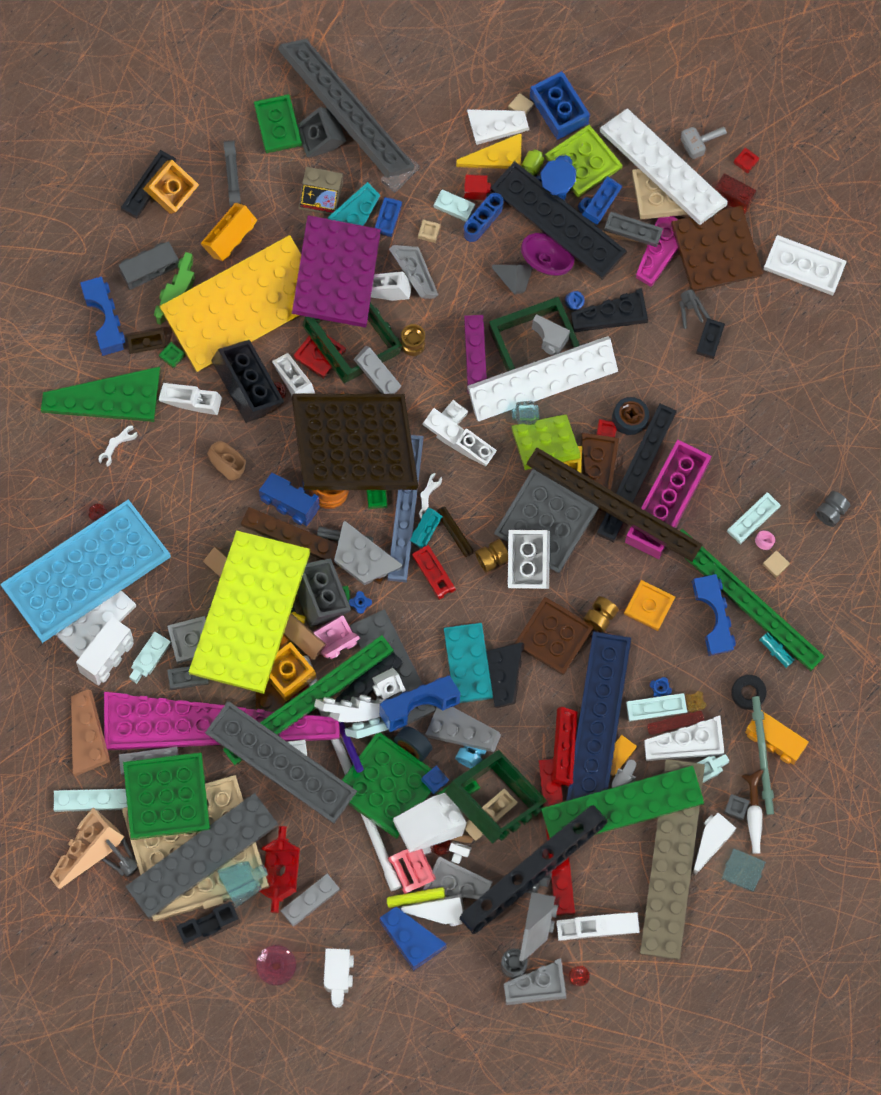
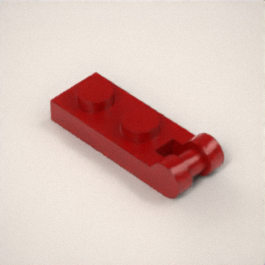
M429 545L412 554L413 559L438 600L444 598L445 594L456 591ZM444 582L446 586L440 588L438 584Z

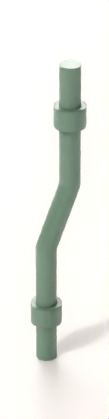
M760 696L752 697L754 711L752 718L756 726L760 769L764 770L761 775L763 784L762 799L765 800L766 814L772 815L774 814L772 800L774 792L771 790L763 726L764 712L761 711Z

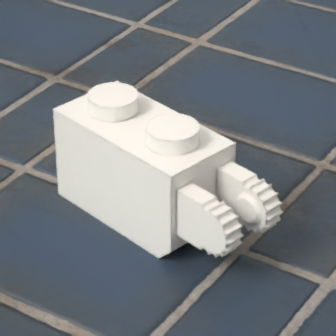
M326 949L324 988L328 992H332L331 1002L337 1008L342 1007L344 993H348V987H352L353 975H349V967L353 968L354 955H350V950Z

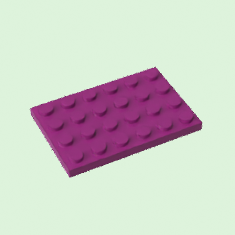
M308 215L292 314L366 328L381 229Z

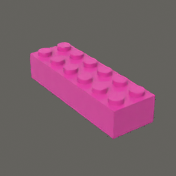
M677 439L641 508L676 528L707 470L712 456ZM633 527L630 528L626 535L625 543L660 559L665 546Z

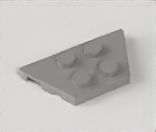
M346 521L343 522L334 559L337 565L363 585L373 582L374 579L385 577L388 573L395 570H401L402 564Z

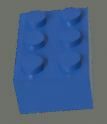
M563 71L530 87L531 100L557 140L589 124L590 114Z

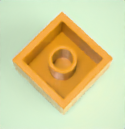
M169 160L164 163L143 190L167 212L172 214L178 211L199 184L173 160Z
M290 642L277 652L269 676V682L285 701H288L316 679L317 676L315 670Z

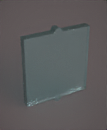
M733 849L729 861L725 863L726 868L721 879L754 892L758 880L762 878L761 873L765 861Z

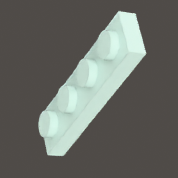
M126 789L54 791V812L91 811L92 808H95L97 811L122 810L127 807Z

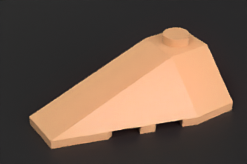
M92 808L80 822L77 828L80 831L74 840H70L68 844L70 848L67 854L61 856L50 876V879L59 889L113 851L106 843L107 839L116 847L124 838L117 827L95 808Z

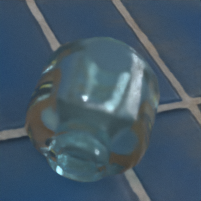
M532 400L519 401L516 403L515 408L512 409V418L517 420L518 425H534L540 419L539 406L535 405V402Z

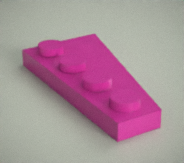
M673 216L659 217L655 226L663 228L658 246L654 247L647 244L645 254L636 274L638 280L650 287L653 286L678 251L671 227V222L678 219Z

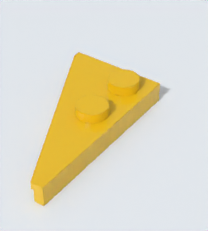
M517 134L457 159L456 167L508 169L514 161L521 166L522 134Z

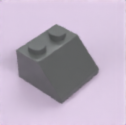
M319 107L297 124L307 158L334 151L346 142L340 123L327 108Z

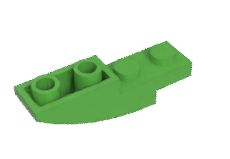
M185 252L184 257L180 258L178 275H174L172 284L167 283L166 288L161 290L160 306L192 289L195 281L194 272H191L194 262L193 254ZM157 305L154 316L156 317L157 324L161 325L166 321V318L160 306Z

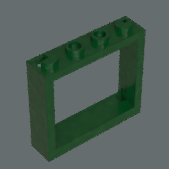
M559 296L489 321L488 329L507 372L514 370L515 367L500 332L531 321L536 314L542 317L557 311L564 328L570 330L569 340L572 347L580 346Z
M370 302L367 320L389 348L377 355L382 363L400 353L402 344L399 341V337L395 336L391 331L389 323L383 320L378 308L374 307ZM305 316L303 328L342 382L345 384L362 375L364 372L358 365L352 369L349 367L318 323L324 320Z
M500 750L454 779L444 791L492 844L498 840L503 841L508 837L510 831L512 833L516 832L521 827V824L526 825L533 818V815L537 817L542 812L541 808L547 801ZM491 769L529 808L502 828L464 789V787Z

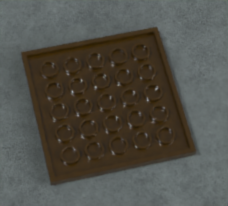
M292 394L303 490L418 489L405 394Z

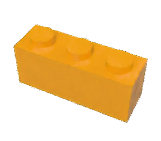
M234 203L200 244L213 259L224 261L230 256L231 251L241 243L242 238L247 232L253 229L254 224L258 220L245 205Z
M764 712L763 726L766 750L770 753L775 752L778 754L783 762L794 765L809 741ZM752 720L745 733L748 734L747 737L757 742L755 721Z

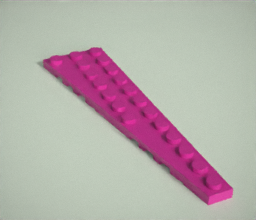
M104 692V739L107 750L220 745L206 735L205 732L225 705ZM238 707L259 723L274 713L261 709L253 710ZM305 715L278 736L286 742L297 740L340 739V721L331 717Z

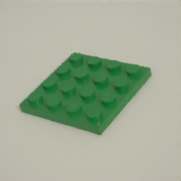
M379 732L376 733L359 756L364 770L357 773L353 765L342 781L357 791L348 805L397 839L400 833L393 822V818L426 800L431 791L421 781V778L431 768Z
M202 752L123 762L131 840L210 830Z

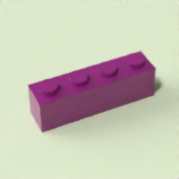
M483 315L464 316L467 386L487 379Z

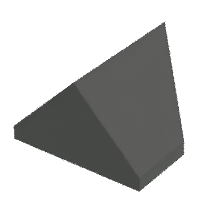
M502 263L492 266V269L513 294L525 292L533 269L528 263Z

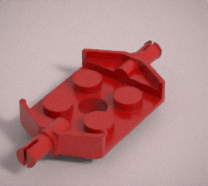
M279 826L277 839L261 849L266 851L264 872L269 888L257 891L271 898V913H279V903L294 894L297 887L300 848L289 842V839L286 838V826ZM285 866V873L280 876V870Z

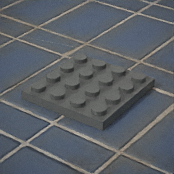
M532 469L494 534L508 542L509 530L550 531L549 568L560 573L599 507Z

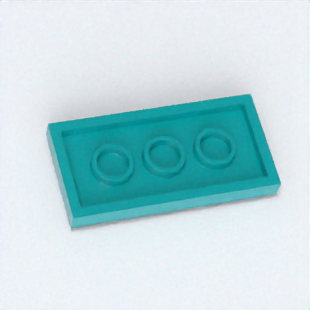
M482 623L444 628L450 677L460 691V703L493 699Z

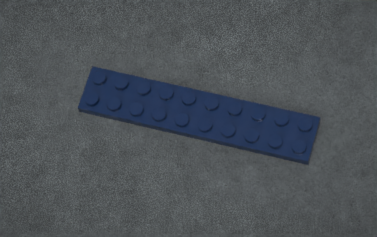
M593 632L575 743L573 784L568 787L566 801L608 790L630 650V637Z

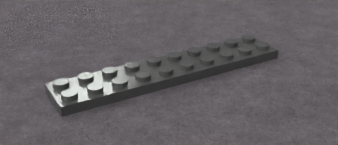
M307 39L280 44L278 50L283 57L291 64L294 70L302 77L305 83L325 104L327 109L336 117L338 122L341 123L386 178L411 172L414 169L415 165Z

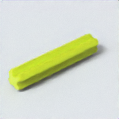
M443 887L389 896L387 898V905L389 908L442 899L445 898V890Z

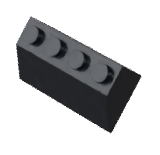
M250 340L217 350L211 361L245 423L264 417L284 403Z

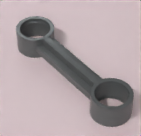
M235 140L223 141L230 208L234 203L241 204Z

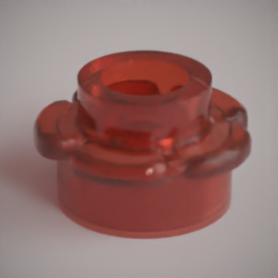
M93 504L89 508V518L96 521L107 514V509L102 504Z

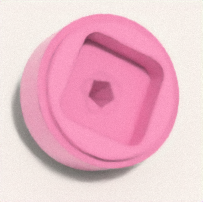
M763 530L757 534L755 543L759 548L769 550L775 543V537L769 531Z

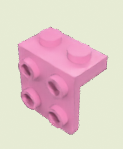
M343 615L313 631L315 635L327 644L320 655L326 658L330 657V659L340 655L342 649L354 647L357 644L356 641L360 639L357 634L352 632Z

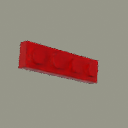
M561 706L557 708L552 781L570 786L573 784L578 712Z

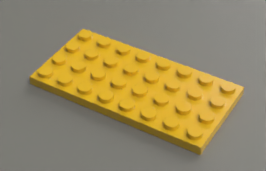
M290 235L160 306L162 313L196 373L213 364L211 360L218 349L246 340L253 342L300 316L292 314L301 253Z

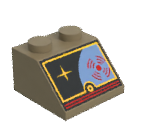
M306 167L299 209L328 215L337 210L343 184L342 173Z

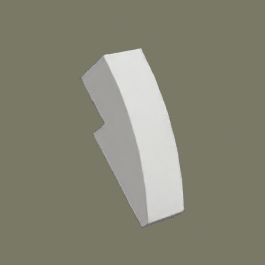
M163 383L159 401L191 411L218 415L222 397L218 392L200 390L195 386Z

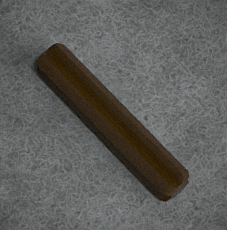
M446 507L439 508L437 512L442 516V523L463 555L468 557L473 554V548Z

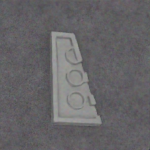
M437 707L425 734L428 738L490 752L495 751L501 734L495 729L454 707L443 711Z

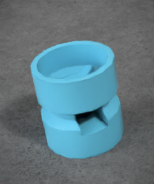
M464 746V748L459 749L455 759L471 769L482 761L481 756H484L487 751Z

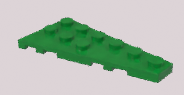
M160 367L43 392L41 412L154 422L161 369Z

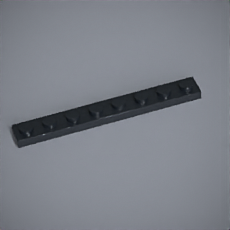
M661 403L659 404L616 494L631 503L634 502L677 410ZM606 513L597 531V535L615 542L624 522Z

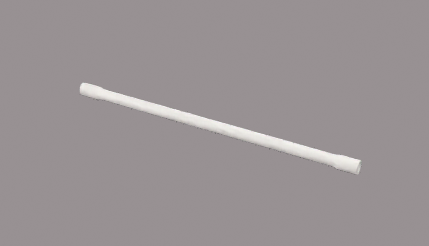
M303 656L313 668L309 656ZM314 679L311 683H309V687L316 683L317 679ZM319 709L321 716H330V712ZM341 738L331 740L346 775L352 765ZM361 814L384 870L391 891H395L402 886L396 871L393 869L392 864L389 863V856L376 824Z

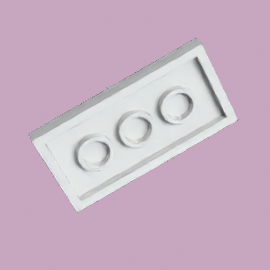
M777 235L763 270L834 295L847 261Z
M120 591L55 634V636L80 658L111 617L121 622L136 607V604L124 592Z

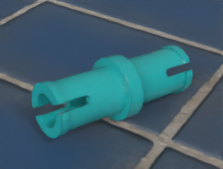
M769 632L760 638L759 641L771 652L770 655L772 657L775 656L785 668L795 660Z

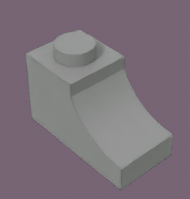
M536 314L533 319L532 329L541 336L543 341L542 349L550 355L561 353L569 339L570 330Z

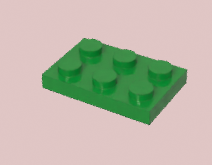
M290 94L254 102L266 154L302 146Z

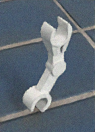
M128 426L119 436L109 440L105 453L99 456L100 464L103 458H108L106 466H110L112 462L111 455L115 447L122 442L134 440L137 437V432L133 435L128 434L129 431L134 429L133 426Z
M435 473L430 475L427 487L421 492L422 509L419 512L420 519L429 507V495L442 483V477L438 482L432 481Z

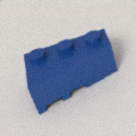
M271 473L259 489L261 501L267 505H274L277 507L276 510L283 515L288 514L295 523L308 526L320 509L319 496L314 494L311 497L304 493L305 490L302 487L297 489L290 485V481Z
M394 907L380 917L381 925L413 971L446 949V943L397 907Z

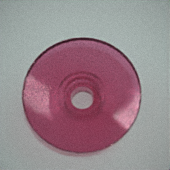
M269 946L257 958V973L267 984L282 985L288 982L296 971L295 957L284 946ZM275 963L280 964L278 970L273 969Z

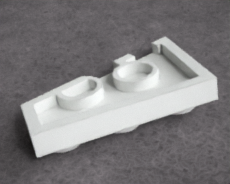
M467 110L476 145L529 130L525 111Z

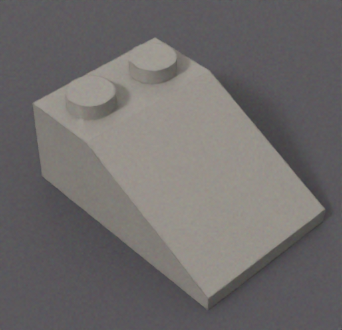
M531 893L520 961H524L546 942L549 932L553 933L555 921H552L551 918L556 917L558 905H554L555 896Z

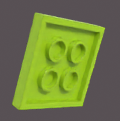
M590 125L545 154V158L548 161L556 160V157L561 155H568L572 159V165L576 169V182L571 190L578 198L604 181L607 176L610 177L622 169L623 166Z
M567 414L511 426L525 470L532 469L526 464L536 448L541 449L561 462L580 459V451Z

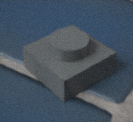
M731 794L724 814L743 820L749 800Z

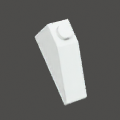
M403 272L374 274L371 297L391 301L409 299L412 283Z
M289 353L272 361L273 366L291 395L315 394L312 383Z
M719 813L715 816L710 815L704 822L706 826L702 834L693 869V874L695 875L736 829Z
M461 894L401 907V910L405 913L442 924L450 923V926L462 924L459 917L465 911Z

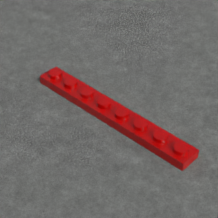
M553 759L539 760L542 796L547 800L543 808L562 803L561 784L552 781ZM546 828V837H547V841H548L550 838H549L548 831H547V828ZM548 854L549 859L553 857V854ZM568 857L551 872L553 896H555L554 905H558L556 916L575 914Z

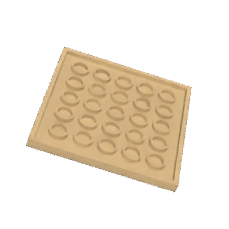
M236 775L205 784L210 825L243 802ZM126 807L122 809L130 836L128 808ZM200 832L131 840L140 875ZM256 842L153 916V921L156 922L203 908V901L218 896L222 897L223 901L256 892L257 890L269 888Z

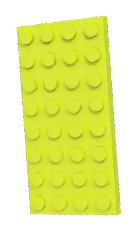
M236 530L189 669L190 675L264 694L311 552L310 549Z

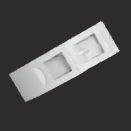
M435 408L432 409L422 425L437 435L436 438L484 466H487L497 451L468 429L464 430Z
M360 695L359 698L352 697L351 701L341 700V702H335L333 698L324 697V700L316 699L314 706L322 711L330 712L329 717L337 721L361 722L381 717L379 715L380 703L384 700L378 697L376 700H371L369 696Z
M638 913L609 914L557 920L559 941L640 933Z

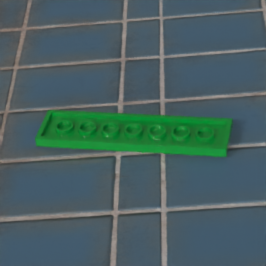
M689 766L544 807L541 810L549 838H552L588 807L594 805L608 819L607 824L595 834L598 835L703 805L704 799L694 767ZM578 829L575 833L580 834L584 829Z

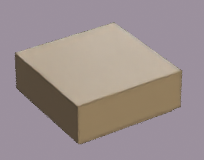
M519 93L508 106V109L511 111H525V115H527L534 107V103Z
M423 220L418 233V239L436 243L441 224Z
M777 550L763 563V566L775 578L790 565Z
M218 896L205 900L202 903L204 909L223 904L222 897Z

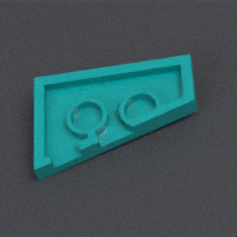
M367 182L327 219L364 226L380 198V194Z

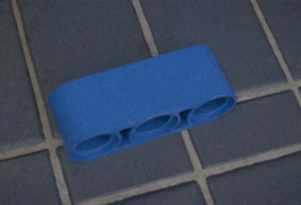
M490 194L464 224V238L467 241H477L503 210V197L500 194ZM496 202V203H498L499 205H498V206H492L491 203ZM487 216L488 218L484 220L480 219L479 217ZM475 229L476 232L470 233L468 230Z

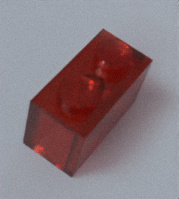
M725 173L715 187V190L728 201L727 205L731 207L742 206L744 214H746L754 201L757 191Z

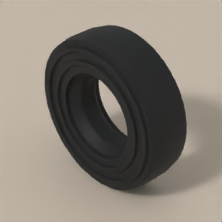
M743 675L732 686V699L738 707L745 710H753L752 699L743 697L741 693L742 688L747 685L753 686L756 689V696H760V704L762 705L767 695L766 686L757 676Z

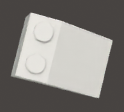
M445 793L433 796L393 818V822L409 853L463 835L467 824L460 809Z

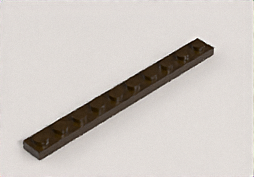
M539 448L535 449L527 461V466L693 562L703 545Z

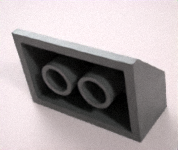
M326 559L307 563L297 596L309 626L327 623L340 615L350 612V605L332 560Z

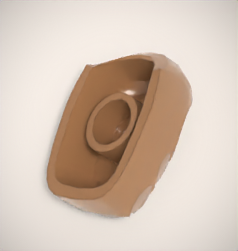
M218 441L211 445L207 455L213 466L230 481L240 478L245 470L246 460L225 442Z

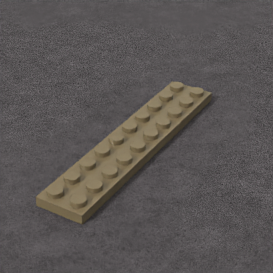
M666 759L664 773L693 766L702 792L705 764ZM700 806L658 817L641 955L680 960Z

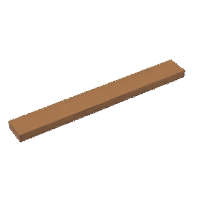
M214 547L203 562L221 577L228 556L219 548ZM290 613L284 634L310 658L315 660L327 644Z

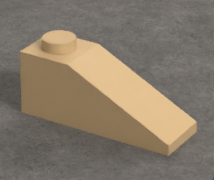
M503 789L482 808L497 823L518 802ZM470 819L466 822L465 830L475 841L484 835Z

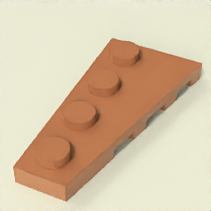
M89 689L71 696L73 775L75 776L110 762L93 694Z

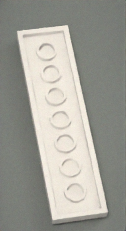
M628 108L600 127V132L699 225L727 206L728 201Z
M607 336L467 387L476 419L481 421L526 405V403H531L618 372L611 340Z

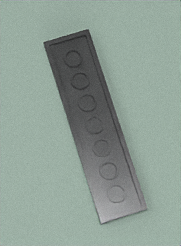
M229 701L205 732L210 738L333 824L336 823L357 793L351 786Z
M254 793L212 823L210 830H203L125 887L148 919H150L278 826V823Z

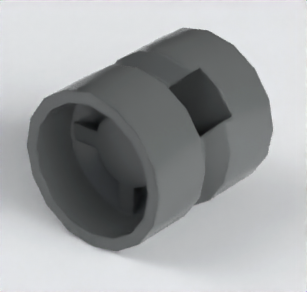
M831 491L825 498V503H822L816 509L815 514L824 524L834 527L840 520V515H844L851 505L843 495L836 491Z
M518 948L507 950L502 957L501 970L510 979L522 976L527 968L528 959L526 958L524 961L519 960L521 950Z

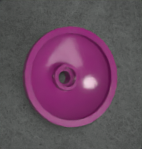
M544 233L530 234L524 238L521 244V252L526 262L543 274L551 276L564 275L574 265V257Z

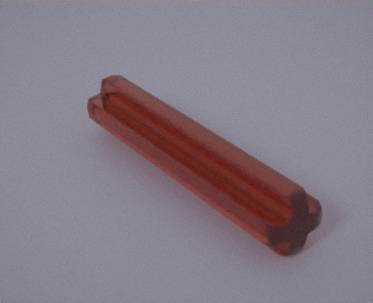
M696 711L647 724L649 734L653 735L704 721V715L702 711Z

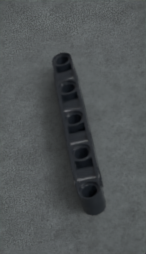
M594 805L588 807L469 906L460 915V921L472 934L478 933L598 833L607 824L608 819ZM578 829H584L580 834L575 833ZM553 854L552 858L545 859L546 855ZM519 879L523 880L519 885L514 884ZM492 905L490 910H484L485 906Z

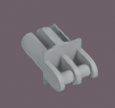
M629 760L623 770L618 768L611 788L635 782L636 777L633 776L636 762L634 760Z

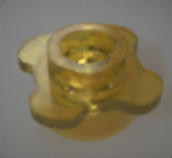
M701 691L685 695L689 712L706 708Z

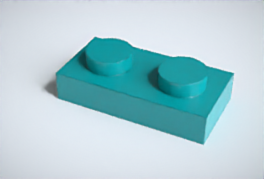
M428 507L422 515L417 528L414 530L410 541L420 548L427 546L442 516Z

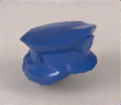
M561 155L556 157V160L548 161L540 173L543 188L550 191L553 195H565L576 182V169L568 155Z

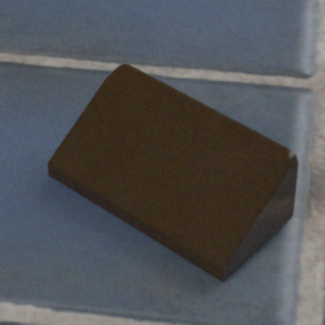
M163 327L126 334L130 354L166 347Z

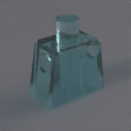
M249 861L217 871L235 908L262 889L258 880L268 875L263 864L252 869Z

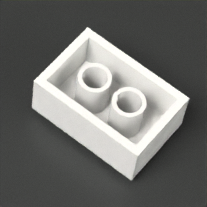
M509 530L508 588L549 589L550 531Z
M111 617L77 660L76 664L79 672L98 686L101 682L104 683L110 676L109 672L113 666L117 667L121 662L123 653L125 651L128 652L132 648L134 643L131 630Z

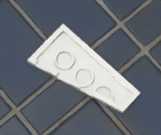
M720 716L644 740L646 761L724 755Z

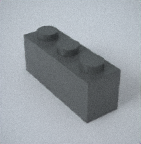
M168 241L157 244L149 251H142L132 259L127 258L118 266L129 290H132L178 268L179 259Z

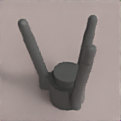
M687 290L680 295L682 301L679 302V305L681 307L684 329L687 328L685 307L687 309L694 308L700 322L704 320L698 307L706 319H711L693 290Z
M125 838L121 840L129 857L125 858L111 841L107 839L106 843L121 860L119 863L120 867L105 857L101 860L118 871L121 876L126 875L127 878L130 877L139 868L136 858Z

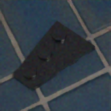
M523 642L486 651L494 707L496 708L516 703L519 668L522 665L521 656L525 646Z

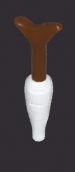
M758 770L751 776L747 774L742 775V778L750 786V807L747 809V820L753 854L760 853L763 814L762 809L758 806V782L764 770Z

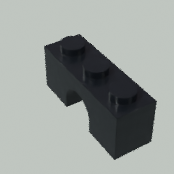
M230 901L214 908L213 912L199 919L192 918L177 925L176 928L185 948H188L240 924V920Z

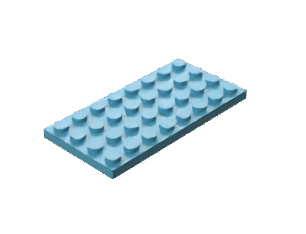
M128 499L0 585L43 643L169 559L171 555Z

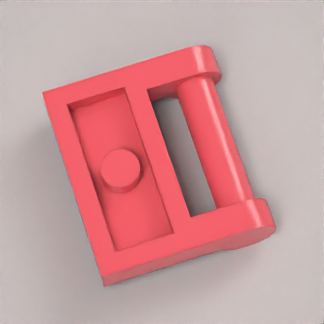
M406 849L388 857L389 863L393 864L403 886L402 891L404 894L436 880L422 849L411 853ZM401 858H403L414 881L411 885L399 861Z

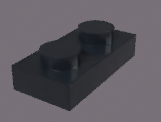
M707 318L696 354L714 359L725 323Z

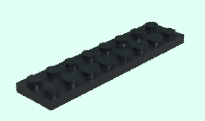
M515 161L490 187L493 193L500 194L503 197V201L602 280L627 253V250L562 198L551 194L550 191L543 188L542 182Z

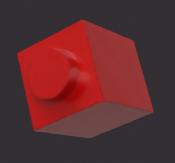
M465 175L464 199L485 200L486 195L490 194L491 183L487 182V176Z

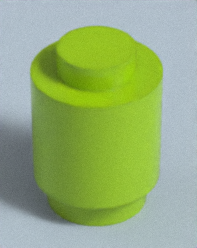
M534 149L533 151H528L521 166L535 176L538 174L545 158L540 151Z

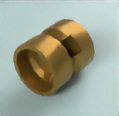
M417 324L407 325L401 332L402 350L405 354L417 356L425 349V331Z
M500 539L490 543L489 548L484 546L475 551L476 558L486 573L495 569L496 564L501 566L508 562V551Z
M598 596L592 605L593 609L587 612L583 620L593 625L594 630L604 633L610 624L609 620H613L619 609L608 599Z

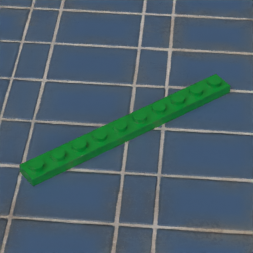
M680 530L682 533L691 537L685 530ZM701 547L693 562L687 560L704 576L717 574V578L721 579L723 586L721 591L766 632H769L779 644H782L809 671H812L824 659L825 656L704 547Z
M381 635L260 723L276 735H279L316 708L314 706L316 699L324 700V697H332L392 654L394 650L383 635ZM223 749L234 766L243 761L228 749Z

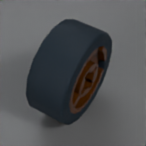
M635 397L621 399L616 404L612 414V421L617 430L626 435L640 433L645 428L649 419L648 407L642 400Z
M404 726L394 738L397 745L421 762L432 750L430 741L422 733L410 726Z

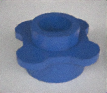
M358 591L356 596L349 600V605L359 614H363L366 608L372 604V600L366 598L362 591Z
M666 677L650 682V687L654 691V697H661L672 693Z

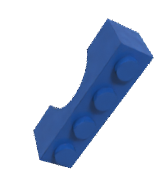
M102 276L80 282L86 305L98 308L105 315L103 326L95 332L102 356L124 350L122 343L126 341L123 332L118 331V326L121 325L118 315L114 316L112 311L115 309L113 299H109L107 293H110L108 283L103 282Z
M717 574L693 579L692 586L695 599L708 604L715 614L714 629L705 637L708 656L733 651V646H736L734 635H730L731 620L725 613L727 603L725 597L721 596L720 590H723L721 579L717 578Z
M450 675L444 678L441 677L412 691L403 692L400 696L384 700L380 703L379 715L389 732L406 726L408 714L419 705H433L443 711L460 704V691Z

